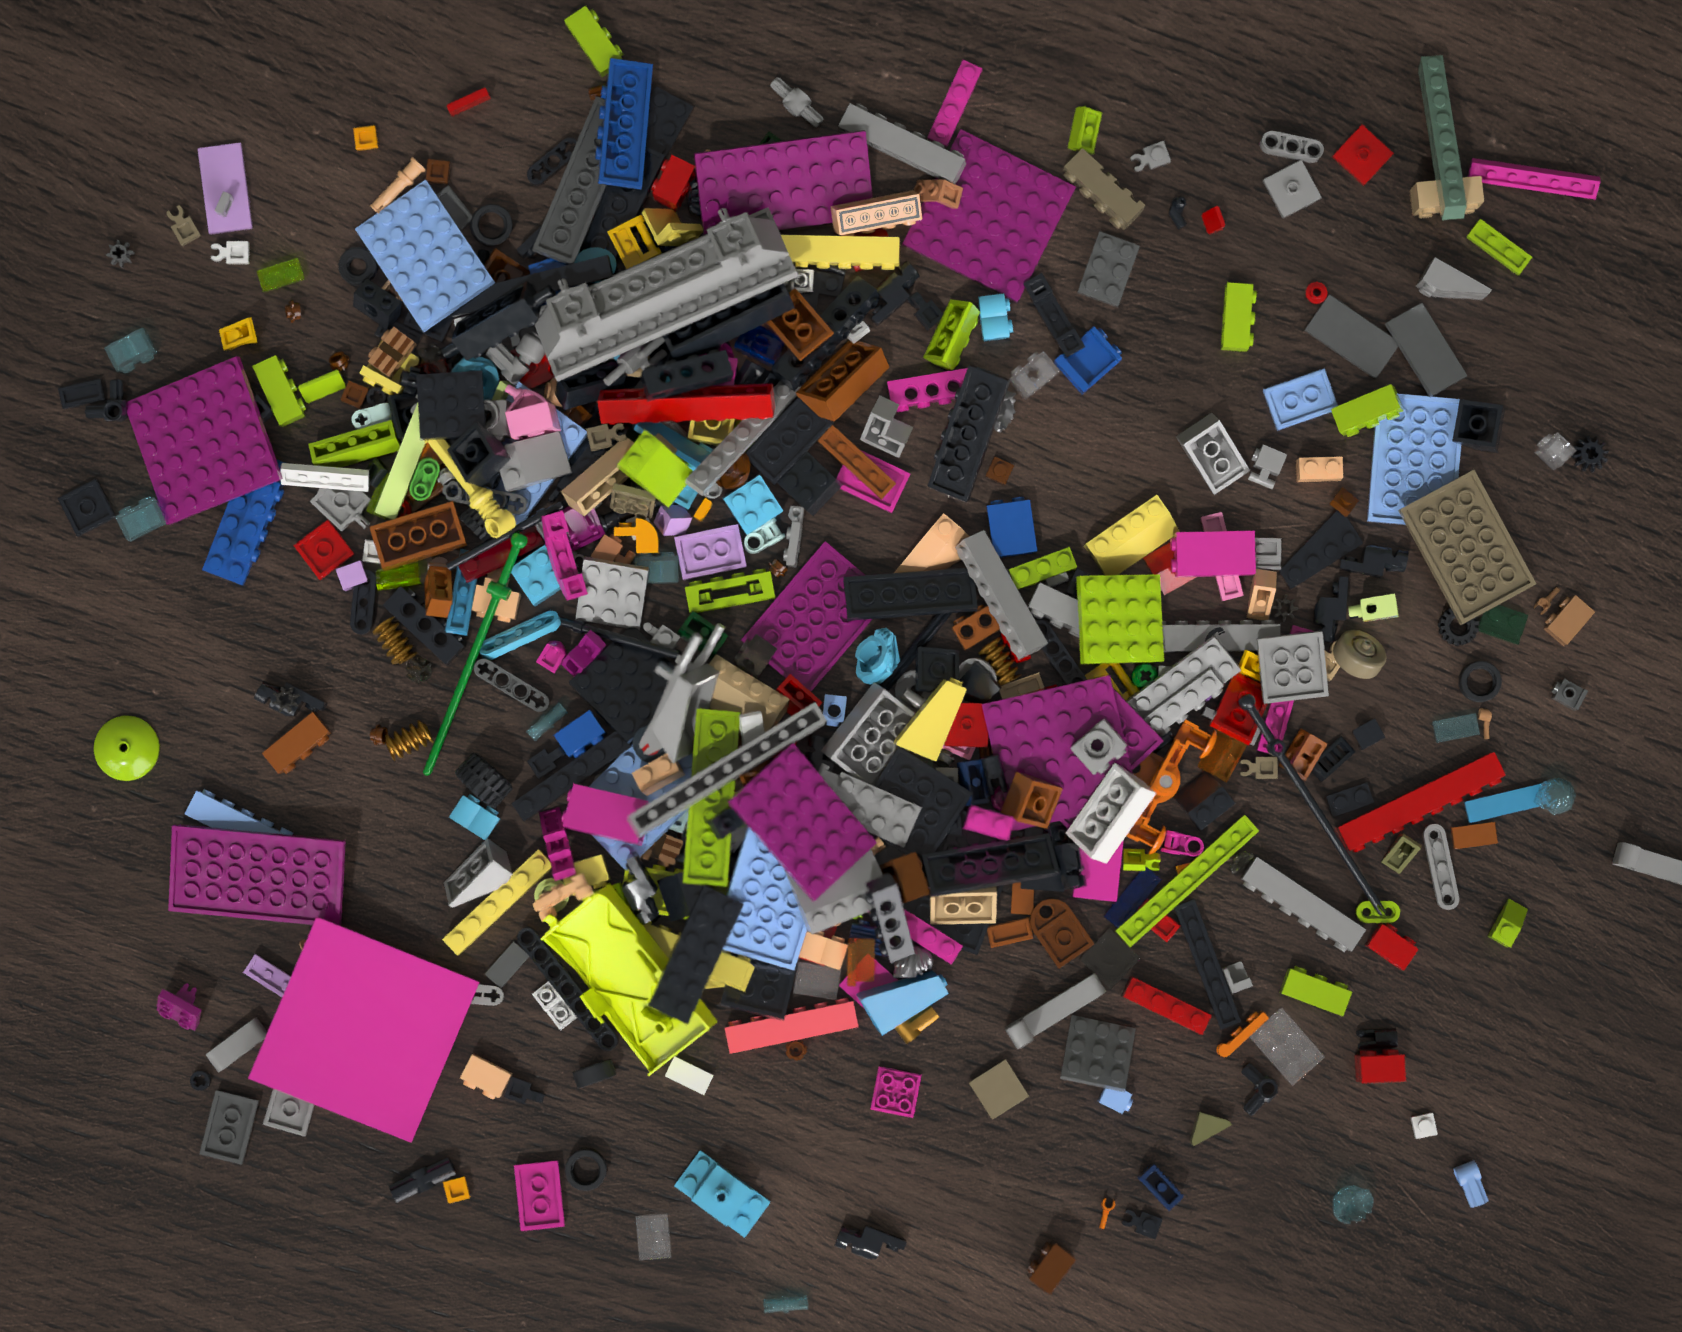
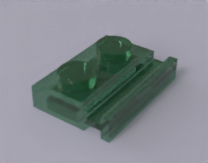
M1497 605L1482 613L1478 626L1479 632L1519 645L1529 615Z

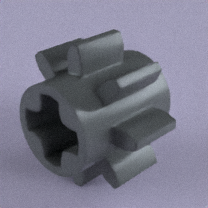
M117 240V244L114 246L109 244L111 250L106 256L113 258L111 261L113 266L118 262L120 267L124 268V263H132L130 255H134L135 252L128 250L130 247L128 242L124 246L119 240ZM120 250L125 253L121 255V258L116 256V254L120 253Z

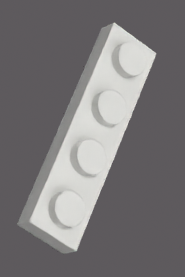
M282 463L281 465L283 477L281 485L365 492L369 490V470Z

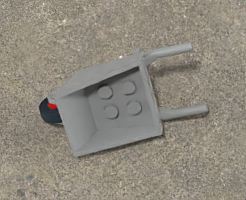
M717 623L704 649L694 663L690 662V659L702 639L698 634L693 635L683 655H678L676 658L677 666L674 671L663 663L657 665L655 672L669 680V683L651 723L639 728L634 735L633 749L642 761L650 763L667 754L672 763H675L693 753L696 709L710 708L720 674L718 670L705 663L725 629L722 624Z

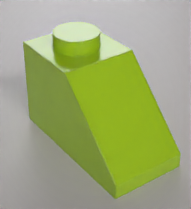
M1508 899L1487 937L1505 947L1511 948L1522 928L1528 909Z

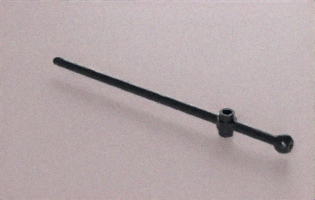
M1249 693L1243 695L1238 700L1239 707L1248 711L1268 742V753L1272 756H1277L1378 915L1382 916L1377 905H1379L1384 914L1386 912L1385 908L1284 753L1286 750L1285 743L1280 739H1275L1254 706L1255 698ZM1276 744L1278 745L1277 751L1274 749Z

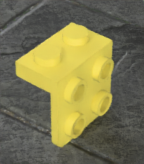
M645 208L642 211L658 246H681L697 239L703 233L701 224L681 223L676 211L673 209Z
M410 354L392 379L381 373L370 363L367 367L363 365L360 374L364 377V382L371 386H374L375 383L383 387L381 391L388 395L402 394L404 387L399 385L402 371H408L410 366L417 367L420 360L417 356Z

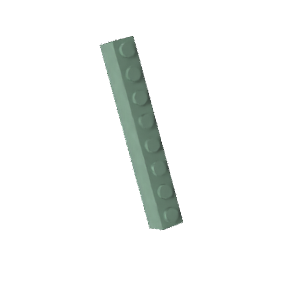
M1443 55L1425 56L1420 59L1418 72L1442 220L1464 218L1467 202Z

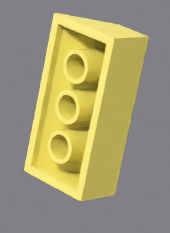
M1155 495L1087 542L1084 547L1104 575H1119L1174 537L1176 532L1180 531L1168 509L1158 495Z

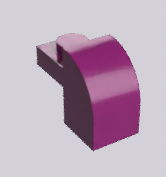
M590 630L585 634L580 643L567 654L561 665L575 677L604 651L606 644L599 635Z

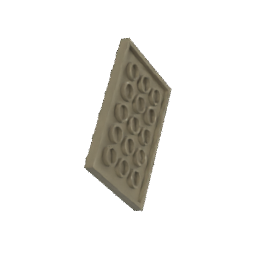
M1475 470L1398 510L1460 625L1536 585L1534 578Z

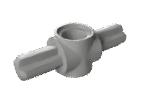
M778 77L772 81L770 87L784 99L782 104L795 117L802 115L814 127H818L822 123L823 117L810 106L811 99L799 88L792 90Z

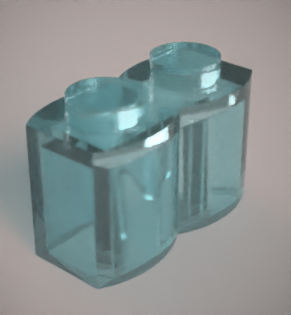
M144 328L138 329L104 348L117 372L122 371L123 374L132 371L135 368L134 365L140 361L142 363L149 362L154 358L153 355L157 353Z
M662 552L661 556L652 557V553H639V557H635V565L649 567L647 584L679 583L678 556H674V552Z

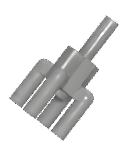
M661 336L624 352L617 359L619 366L603 379L604 383L610 386L623 373L629 375L639 368L644 370L647 366L657 365L667 356L664 349L659 350L649 360L647 356L665 342L664 338Z

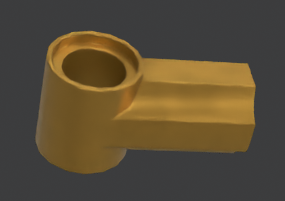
M930 1005L895 1027V1030L907 1044L920 1035L921 1031L936 1021L939 1016Z

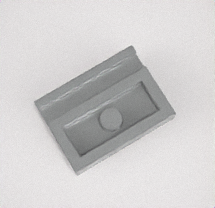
M1255 538L1256 569L1281 570V538Z

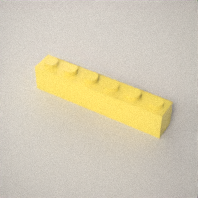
M781 235L796 268H808V265H817V268L827 269L830 268V265H838L840 269H851V266H860V269H873V266H882L883 270H894L895 266L899 267V237Z
M538 849L511 875L510 880L506 884H502L499 889L492 892L442 940L456 955H460L552 869L550 859Z
M651 921L643 924L644 928L669 958L681 932L678 935L673 934L671 929L666 926H652ZM722 950L710 979L745 992L755 967L749 963L750 959L738 955L736 958L730 955L731 952Z

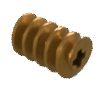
M391 617L379 624L372 633L374 635L381 634L377 641H385L382 649H390L386 655L387 657L394 656L391 663L402 664L418 653L409 652L413 645H405L409 638L400 637L404 630L396 631L399 622L391 623L394 618Z
M1001 637L983 646L979 655H987L984 660L987 663H991L990 665L995 670L997 678H1000L997 683L1002 686L1015 680L1022 674L1015 675L1019 668L1010 667L1014 659L1006 660L1010 652L1002 653L1006 645L997 644L1001 640Z
M417 720V728L409 724L410 731L402 727V735H399L396 731L393 732V739L389 735H385L386 745L394 761H396L395 754L400 758L404 757L403 751L410 755L411 747L418 751L419 743L426 747L427 739L434 743L426 724Z

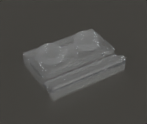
M798 962L793 993L836 1000L841 969Z
M668 1213L636 1216L639 1261L671 1258Z

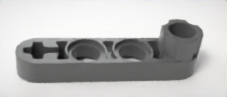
M450 481L447 485H444L443 493L446 495V499L458 503L471 504L469 501L470 496L467 493L466 501H464L465 496L463 494L466 491L459 482ZM457 486L458 494L454 497L451 489H455ZM487 488L492 490L493 496L496 494L502 496L503 503L500 505V509L506 508L508 496H511L509 501L518 502V499H520L524 506L523 508L519 507L518 511H516L515 506L508 505L506 510L517 515L524 514L528 510L529 502L524 496Z
M481 658L476 660L474 672L478 677L534 711L542 712L548 708L549 699L543 692L488 659ZM485 662L488 663V672L479 673L480 669L477 667L479 663L482 665ZM494 667L498 670L493 674L492 680L487 679ZM500 673L508 676V683L504 686L496 683V676ZM522 684L526 686L527 693L525 696L518 697L515 695L514 689L517 685ZM531 690L535 691L532 694L534 697H544V706L540 705L537 708L533 700L529 699V703L525 701L529 697Z

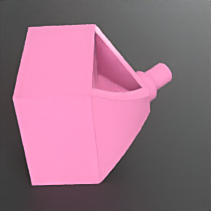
M508 384L505 392L513 396L514 402L507 409L505 415L512 439L521 441L561 431L556 407L553 403L534 391L517 389Z

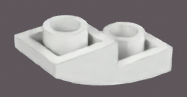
M796 269L798 277L783 283L788 293L794 288L799 293L813 292L814 270Z
M761 711L739 715V731L742 736V746L764 734Z
M549 981L532 994L560 1030L577 1018Z

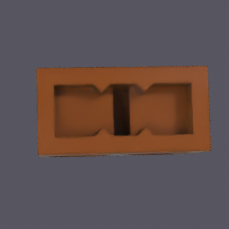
M429 566L424 581L426 616L447 618L453 602L451 570L449 571L447 567Z
M982 604L978 607L977 611H972V616L966 619L964 615L954 621L955 626L951 629L964 650L969 649L1000 630L999 624L995 617L991 615L988 606L984 607ZM988 615L991 618V624L989 626H982L979 622L980 616ZM963 626L971 627L973 630L972 636L968 638L963 637L960 632Z
M1300 729L1287 750L1286 756L1300 778L1306 781L1327 743Z

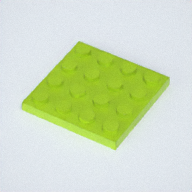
M1160 575L1077 576L1081 664L1164 662Z

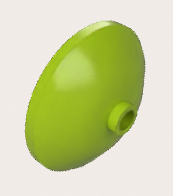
M119 716L113 718L101 727L95 738L94 755L97 764L103 772L117 780L131 781L145 776L155 766L159 757L160 745L155 730L146 721L138 717ZM122 744H126L128 747L125 752H122L120 749Z

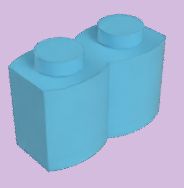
M1004 294L978 297L983 341L1009 338V333L1013 332L1012 320L1007 318V311H1010L1009 298L1005 299Z
M471 794L468 797L463 795L449 818L486 840L500 820L497 817L499 812L489 806L486 809L479 805L480 800Z

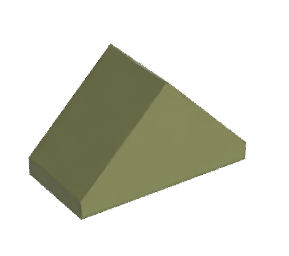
M1399 834L1383 858L1382 863L1400 874L1421 849L1422 845L1405 834Z
M1198 1111L1190 1143L1195 1146L1232 1124L1227 1119Z

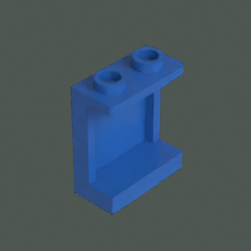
M1094 326L1081 338L1085 348L1068 358L1061 354L1054 361V364L1082 395L1122 360L1120 349L1115 344L1111 346L1106 340L1108 337L1101 328L1096 329Z
M1024 497L1012 498V502L1003 503V500L991 501L990 505L986 507V511L988 513L992 545L999 558L1036 553L1037 546L1030 500H1025Z

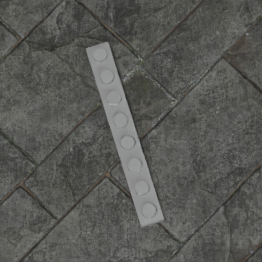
M779 382L773 388L775 398L774 416L767 419L747 418L742 420L686 478L685 484L703 496L798 397L796 391L800 387L793 391L782 382Z

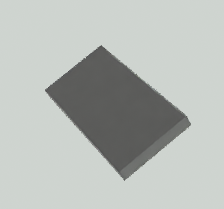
M1330 294L1304 330L1374 379L1378 377L1398 348L1397 343L1391 336Z
M1423 303L1385 324L1429 397L1467 377L1466 372Z

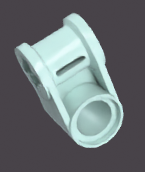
M389 403L355 411L352 415V423L356 430L389 420L393 421ZM363 416L366 421L364 422L365 425L361 426L359 421L360 417Z
M775 518L769 520L745 537L744 548L748 553H759L786 537L775 522L777 520ZM750 538L758 539L760 542L759 547L755 549L750 548L747 543Z

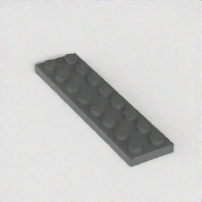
M597 96L533 246L534 252L567 265L575 263L607 186L605 184H598L599 160L595 159L596 147L601 145V139H597L598 126H602L603 119H599L600 106H604L605 99Z

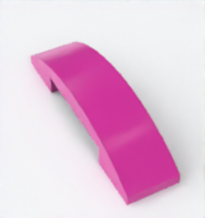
M563 511L542 516L547 552L566 600L587 595L582 573L578 574L566 532H569Z

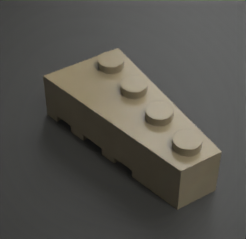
M1082 148L1064 166L1063 171L1065 173L1063 175L1070 183L1073 184L1075 182L1080 187L1079 191L1087 199L1090 197L1095 202L1094 206L1102 214L1105 212L1111 218L1109 221L1117 229L1121 227L1125 230L1142 213L1145 204L1140 200L1136 203L1132 192L1127 188H1120L1117 179L1108 172L1104 174L1102 172L1104 170L1103 166Z

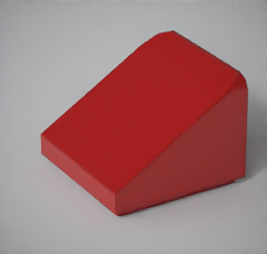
M1218 206L1202 214L1208 234L1223 230L1225 227V222Z

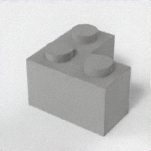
M879 396L860 440L899 458L913 427L894 419L899 404Z

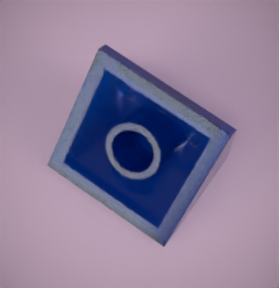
M760 325L740 335L734 345V349L772 368L778 361L785 344L774 331Z

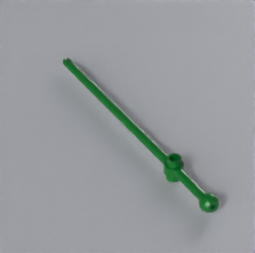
M515 532L511 536L512 548L497 583L490 581L486 593L491 594L492 598L424 767L423 773L425 776L432 773L499 601L501 599L507 601L511 595L512 589L508 588L506 584L520 548H524L528 541L527 536Z

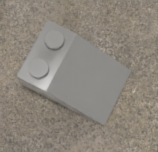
M1436 257L1427 265L1416 285L1420 289L1419 292L1427 297L1432 295L1433 297L1483 300L1492 290Z
M1210 413L1176 436L1185 453L1214 495L1250 471L1222 423L1213 413Z
M560 431L504 445L511 460L500 469L505 490L512 493L572 473Z
M487 838L444 882L449 906L455 907L495 891L502 884H506L512 875L507 852Z

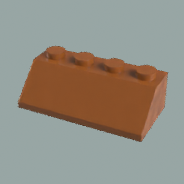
M849 340L796 391V395L819 417L835 421L889 368L882 348L860 341L853 344Z

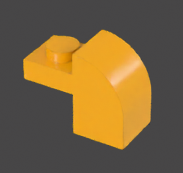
M636 518V527H632V523H619V527H614V536H636V553H659V536L656 528L649 521Z

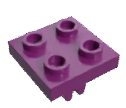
M570 506L561 510L564 513L569 532H566L572 552L604 536V529L594 508L585 516Z
M185 984L175 995L162 989L158 995L157 1002L159 1014L166 1019H174L184 1029L195 1031L199 1025L201 1009L193 1005L196 998V988L187 991L189 985Z

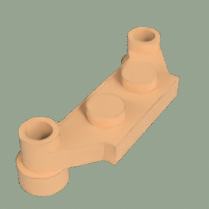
M584 874L571 878L572 883L565 886L563 884L556 885L551 888V891L539 895V899L533 903L536 912H540L538 914L541 922L550 914L555 917L558 916L553 906L575 893L577 900L594 894L591 885L587 884Z

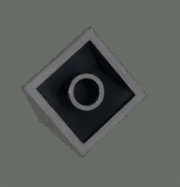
M417 393L387 396L396 436L400 442L403 441L413 415L411 408L418 403V399L415 398Z

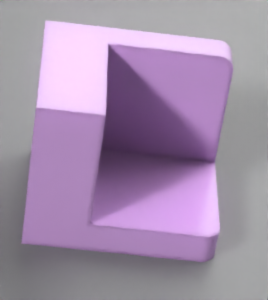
M670 505L669 508L667 506H660L654 524L663 536L685 535L692 517L680 505Z
M362 561L336 569L344 591L351 590L354 586L367 582Z

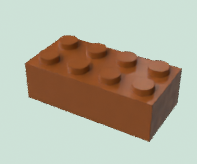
M453 501L369 527L381 567L384 571L467 546Z

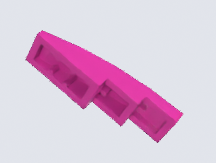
M560 807L540 812L542 833L555 881L576 875L566 828L563 827Z

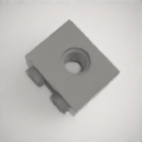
M484 400L485 422L487 415L492 413V419L486 422V429L500 442H505L506 438H511L505 412L512 403L507 400Z
M1103 718L1076 741L1070 749L1094 775L1097 772L1103 773L1110 766L1108 762L1114 757L1119 759L1127 752L1124 749L1127 747V743L1110 723ZM1095 739H1100L1104 743V747L1100 750H1095L1091 742Z

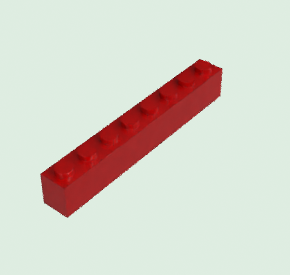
M773 384L709 386L648 402L643 388L600 391L598 408L601 424L608 423L610 425L618 423L637 424L640 422L659 423L661 421L681 422L694 420L700 422L703 420L723 421L725 419L745 420L747 418L767 419L774 416L775 398Z
M1491 752L1336 827L1337 833L1347 851L1353 850L1356 853L1366 848L1364 844L1371 840L1373 844L1385 839L1384 834L1390 831L1395 834L1405 829L1404 824L1409 822L1412 825L1424 820L1423 815L1429 812L1431 815L1443 811L1442 806L1448 803L1453 806L1463 801L1462 796L1468 793L1470 796H1474L1482 792L1481 787L1487 784L1492 787L1501 783V778L1506 776L1495 752Z

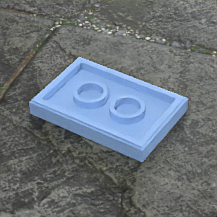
M1325 368L1263 390L1277 431L1330 413L1332 408L1338 406Z

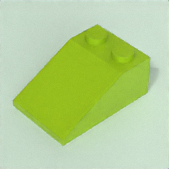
M646 430L643 431L617 465L619 470L668 508L687 485L685 484L686 478L693 472L692 469Z

